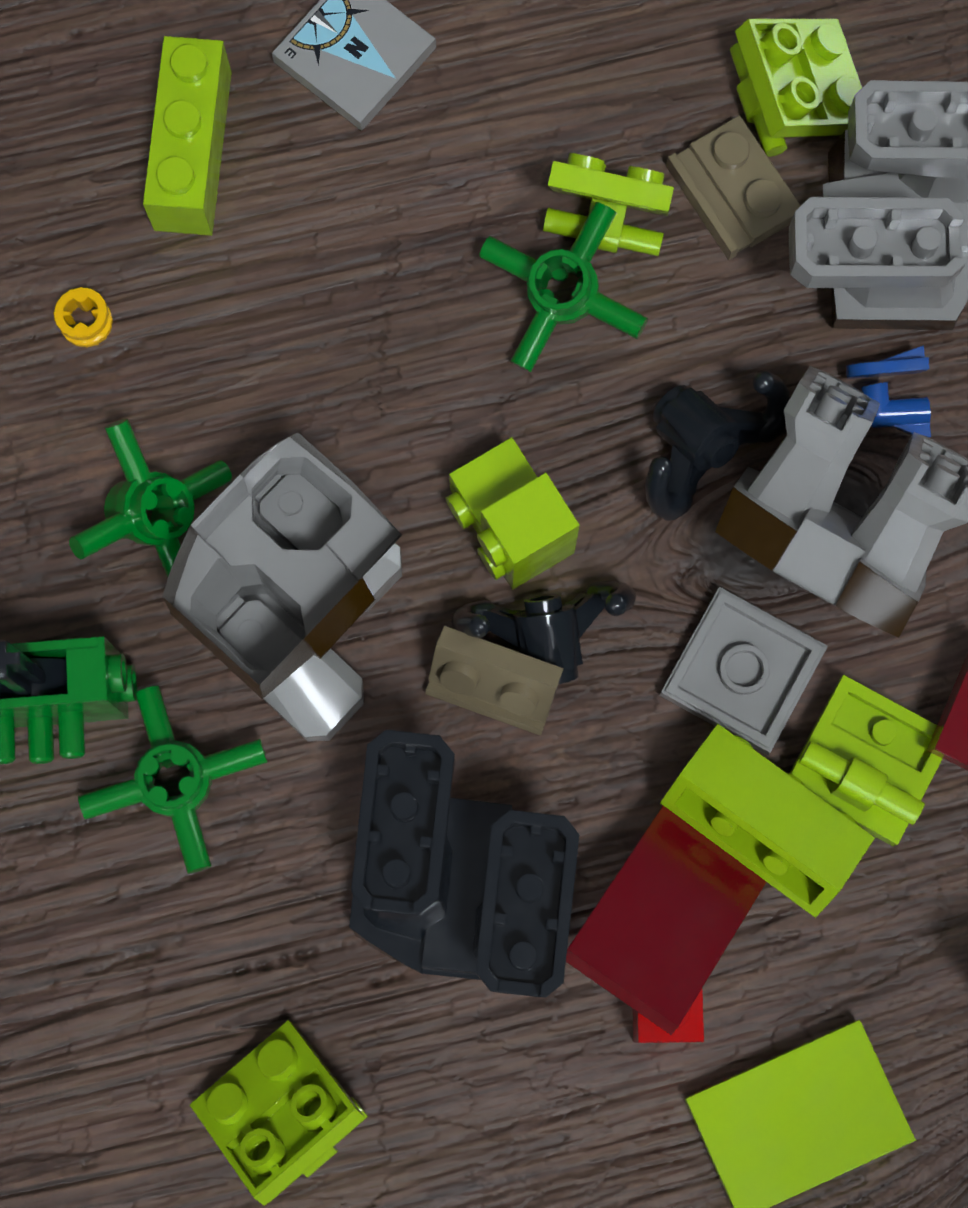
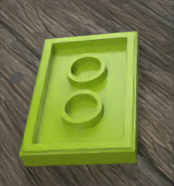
M860 1020L850 1022L684 1098L732 1208H770L916 1141Z

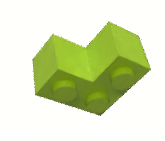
M513 437L449 474L452 494L445 497L446 502L463 529L470 525L474 527L481 547L477 548L478 554L494 580L504 576L512 590L575 553L579 523L548 474L544 473L537 477Z

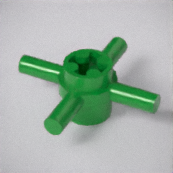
M600 202L595 203L570 251L563 249L551 250L536 260L492 236H489L484 242L479 257L526 281L528 298L536 311L534 318L510 360L511 363L531 373L556 325L575 323L588 314L635 339L640 337L648 318L601 294L599 278L590 263L617 214L610 207ZM569 273H572L579 278L576 289L571 294L573 299L566 303H560L550 289L544 288H547L548 282L552 277L558 282H563L568 278Z
M122 419L106 426L105 430L126 480L117 483L110 489L104 506L106 519L70 537L69 545L74 555L81 560L122 538L132 540L136 544L155 546L168 577L181 547L178 537L188 530L193 521L194 500L230 482L232 474L227 464L221 460L180 481L166 473L150 472L129 420ZM146 510H152L150 521L147 518Z
M160 686L141 689L135 694L151 748L138 761L133 779L79 795L78 801L82 815L86 820L142 802L156 814L172 819L187 874L210 868L212 865L196 810L208 798L212 780L268 763L262 741L258 739L204 756L192 745L175 740ZM175 765H186L190 771V776L182 778L179 782V790L182 793L169 797L167 790L156 779L158 772L163 766L168 769Z

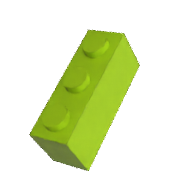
M164 36L143 200L144 208L154 231L213 236L232 74L224 42L221 40Z
M720 724L716 725L660 802L664 807L815 918L841 891L875 839V837L858 826L851 816L836 810L807 789L796 776L781 770L755 751L749 742L742 737L733 735Z

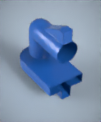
M923 345L878 362L847 365L846 374L848 379L921 373L930 369L929 357L925 358ZM888 382L861 387V391L880 403L871 427H894L910 435L915 432L931 437V408L928 397L889 400Z

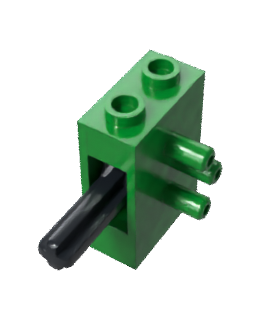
M104 636L14 644L0 640V764H10L16 759L15 728L18 727L28 728L29 761L33 764L51 763L54 760L53 725L58 724L60 756L64 759L82 758L85 755L84 722L129 719L128 702L137 701L135 693L138 691L134 664L126 665L124 654H121Z

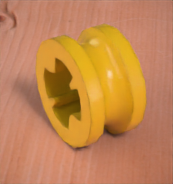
M79 287L71 289L63 294L56 303L54 311L56 325L70 343L79 347L95 346L104 341L111 332L113 324L111 310L102 296L91 288ZM78 307L85 312L93 307L97 308L91 311L96 320L89 327L81 322L74 328L69 326L76 324L71 314Z

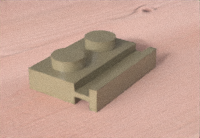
M740 115L692 142L686 150L679 154L673 153L667 158V169L728 261L736 257L738 252L748 246L753 247L789 226L794 212L801 206Z
M444 626L435 647L428 678L429 683L425 694L541 736L564 668L489 641L468 636L461 631Z

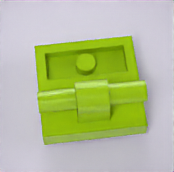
M747 19L735 30L738 43L730 48V53L740 80L736 89L746 119L749 123L755 124L762 148L768 157L779 155L787 150L788 147L784 137L842 135L845 130H848V111L855 94L862 89L838 19Z
M569 153L567 164L553 161L548 186L553 192L592 200L589 214L596 202H600L616 211L617 214L598 250L617 253L618 248L659 257L664 233L625 225L624 221L627 208L668 216L674 187L663 185L664 173L629 166L626 177L605 172L606 164H604V160L575 153ZM548 208L543 231L577 238L588 216Z
M843 675L836 684L789 774L800 779L807 789L836 810L851 816L858 826L866 832L894 847L899 844L908 825H914L925 806V803L921 800L943 759L927 751L937 725Z
M289 1020L190 1104V1107L253 1198L263 1206L275 1199L302 1174L309 1178L338 1152L335 1145L368 1117V1114L353 1097H349L299 1029Z

